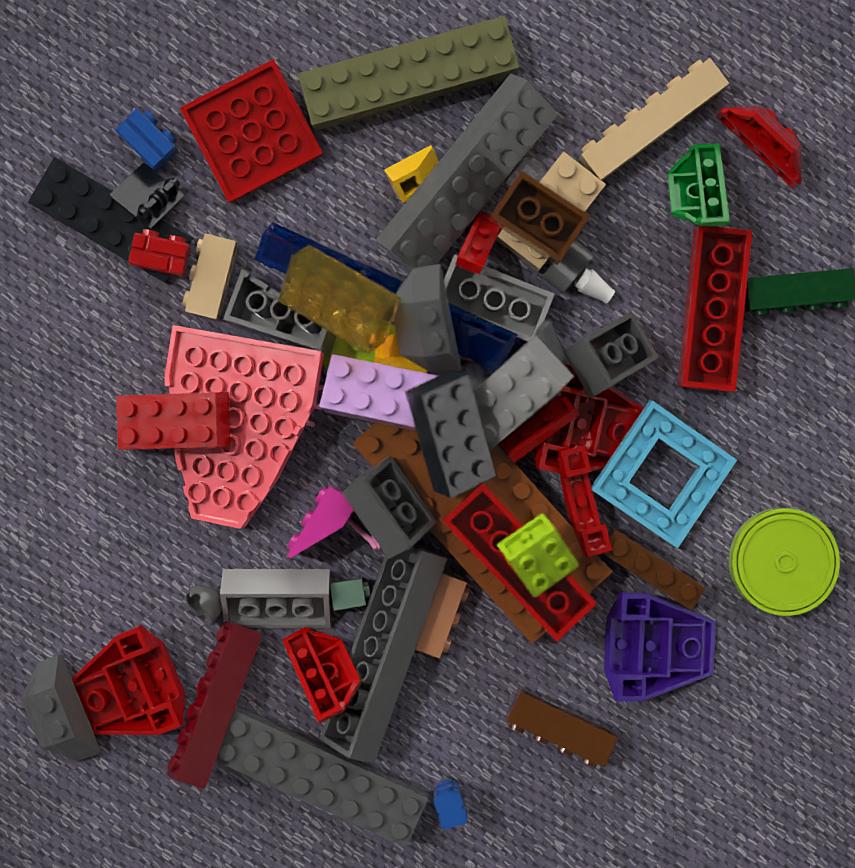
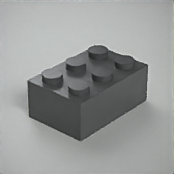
M632 311L563 351L590 398L659 358Z
M391 455L369 467L341 492L388 559L411 548L437 522Z

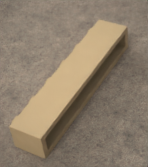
M711 58L705 62H702L701 59L687 69L690 73L681 79L680 76L675 77L666 85L668 90L661 95L657 91L645 101L647 105L640 111L636 107L624 116L626 121L620 126L613 124L602 133L605 137L596 143L595 140H592L581 149L583 153L579 160L588 171L603 181L723 91L729 82Z

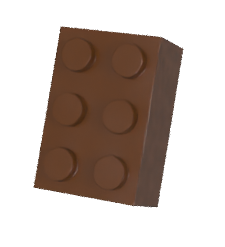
M521 170L492 213L489 221L555 265H558L590 218V215Z

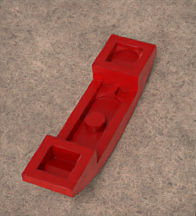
M585 445L559 452V470L563 495L572 527L582 551L586 557L612 551L606 524L601 525L588 477V472L592 471Z

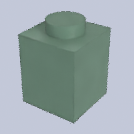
M363 577L330 583L334 610L365 606L367 603L366 599L371 596L369 583H363Z

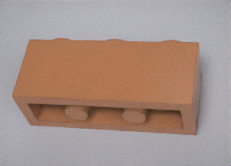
M445 572L441 574L415 650L440 658L442 652H448L452 638L448 637L451 627H457L461 613L457 612L460 602L465 603L470 588L466 587V580Z

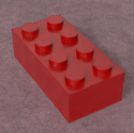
M229 392L116 396L118 450L230 446Z

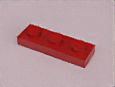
M483 212L478 213L455 265L467 271L481 274L501 229L489 221L490 215Z
M562 394L499 443L515 463L580 414L566 396Z

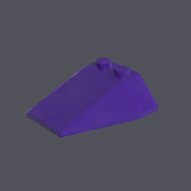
M620 593L606 617L604 672L614 700L617 702L644 701L713 675L716 621L647 593Z

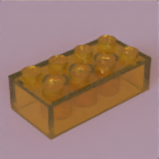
M308 245L291 257L278 301L370 355L385 342L401 298Z

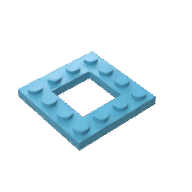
M649 400L591 488L592 491L678 548L737 459L660 405ZM658 439L698 466L669 510L629 483Z

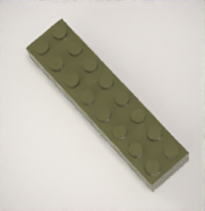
M502 16L298 73L312 127L314 131L504 79L510 74L518 75L520 67L506 17Z

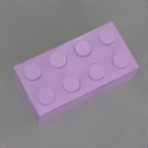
M332 354L319 407L324 412L416 431L405 391L437 376Z

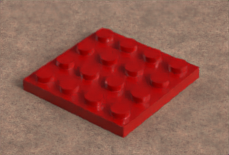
M274 59L179 108L229 204L323 156L322 150Z

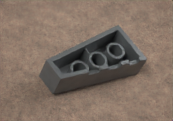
M243 269L241 270L223 318L234 327L296 347L322 351L324 356L330 357L338 335L336 329Z

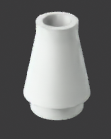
M584 268L574 282L578 292L601 300L604 303H608L615 292L593 269L588 270Z

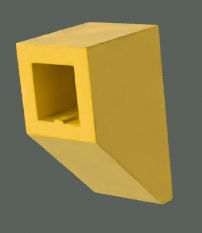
M430 145L384 169L394 192L402 203L408 201L438 164L439 160L433 147Z

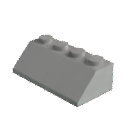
M223 569L220 598L224 622H231L245 628H331L330 569Z

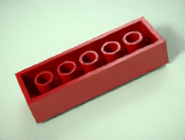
M699 225L693 229L677 387L727 393L736 392L752 230Z
M483 483L479 484L442 519L450 530L556 641L564 636L597 604L570 574H567L538 596L534 597L497 546L522 528L523 525Z

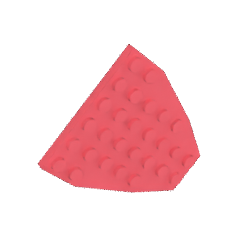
M172 326L164 377L165 386H169V393L229 392L230 446L174 448L178 470L182 471L185 486H183L185 496L189 500L188 508L192 519L239 529L246 527L278 481L316 406L324 359L322 351L188 327Z

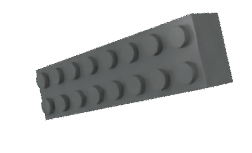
M510 74L375 241L409 272L416 267L437 264L553 122L558 113L528 80Z
M415 544L390 559L386 555L384 557L349 655L362 683L345 710L326 720L320 736L321 741L349 759L370 763L375 762L444 570L447 558Z
M238 705L235 706L215 760L220 764L405 848L429 799L428 791L362 761L349 759L329 746Z

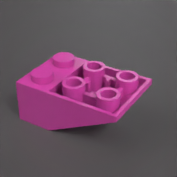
M334 485L329 486L328 489L326 487L321 489L314 501L318 503L315 511H308L300 524L304 527L301 534H294L286 548L290 552L287 557L292 558L342 528L347 523L354 509L341 493V489Z

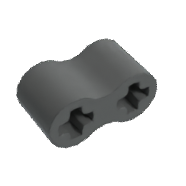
M575 239L558 265L553 263L542 278L563 294L594 257V254Z

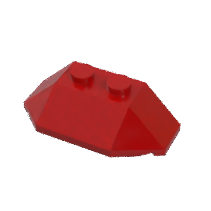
M762 106L724 107L716 115L717 119L788 186L793 189L802 182L801 143L797 140L798 137L793 130L788 127L784 128L778 122V117L774 112L769 109L765 110Z
M307 627L283 638L282 642L318 723L321 724L343 712L362 683L343 641L328 634L313 631Z

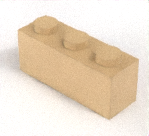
M206 233L203 239H199L196 248V254L199 255L197 265L192 266L189 280L192 281L191 289L185 292L183 306L186 307L185 312L220 321L239 246L236 241Z

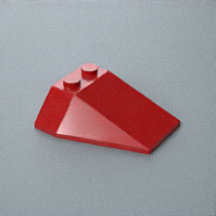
M562 363L573 377L551 398L547 405L564 394L580 415L533 449L536 468L560 474L559 452L585 445L591 471L601 470L605 467L644 408L612 386L590 398L572 366ZM543 404L539 408L538 412L545 408L547 405Z
M142 625L118 634L71 678L94 734L160 735L183 725L185 690L165 643Z

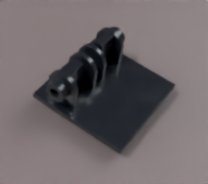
M143 162L109 194V197L147 228L152 229L185 195L179 191L180 182L173 177L165 180Z

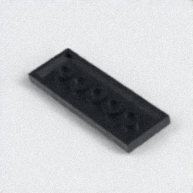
M56 157L52 159L27 202L126 261H129L135 232L143 234V229L158 232L159 238L169 239L170 235L183 237L186 239L185 243L189 245L193 239L162 219L152 229L147 228L109 197L112 190ZM142 269L166 284L171 277L170 274Z

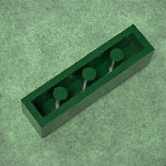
M854 268L747 278L745 312L753 311V316L769 315V310L779 309L780 314L796 312V307L806 306V311L822 310V305L832 304L833 309L849 307V302L855 301Z

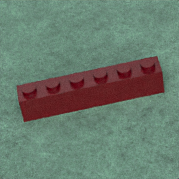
M227 621L218 629L215 649L207 658L206 673L198 682V694L195 702L188 709V721L185 729H182L178 735V747L175 755H172L168 762L167 776L205 790L261 639V633Z

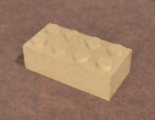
M564 151L540 181L541 184L584 212L606 185ZM503 229L497 236L496 240L536 272H539L548 260Z

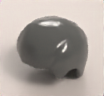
M194 585L186 592L185 600L195 611V616L197 618L205 616L207 617L205 625H213L222 613L221 598L218 592L204 585Z

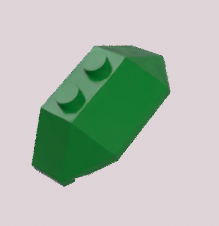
M720 143L692 145L688 153L668 172L671 216L699 226L729 225L730 219Z

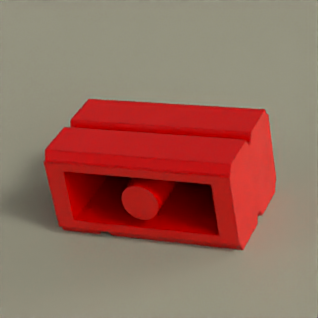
M143 229V234L136 232L134 234L128 263L133 267L185 278L191 246L185 243L186 239L183 237L170 235L169 239L159 238L158 232Z

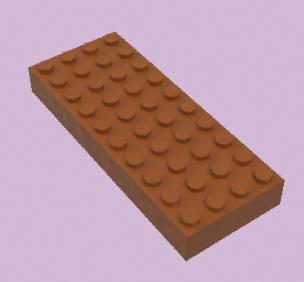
M374 423L352 444L372 466L391 455L437 520L429 530L533 644L546 630L442 521L477 486L452 498L434 492L417 432ZM497 444L489 450L496 476L483 482V484L523 526L543 513L579 564L569 574L589 594L612 571L598 555L585 556L573 527Z

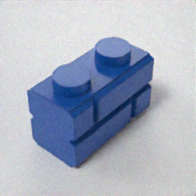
M137 108L115 131L157 172L178 152V148L174 145L177 140L166 129L161 132L155 126L158 121L148 110L142 113Z
M452 779L438 782L437 787L434 789V804L442 829L447 830L466 824L468 821L467 808L459 782H453Z

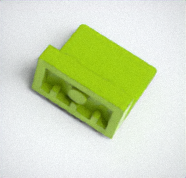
M543 513L497 545L534 597L544 592L579 566L558 532Z

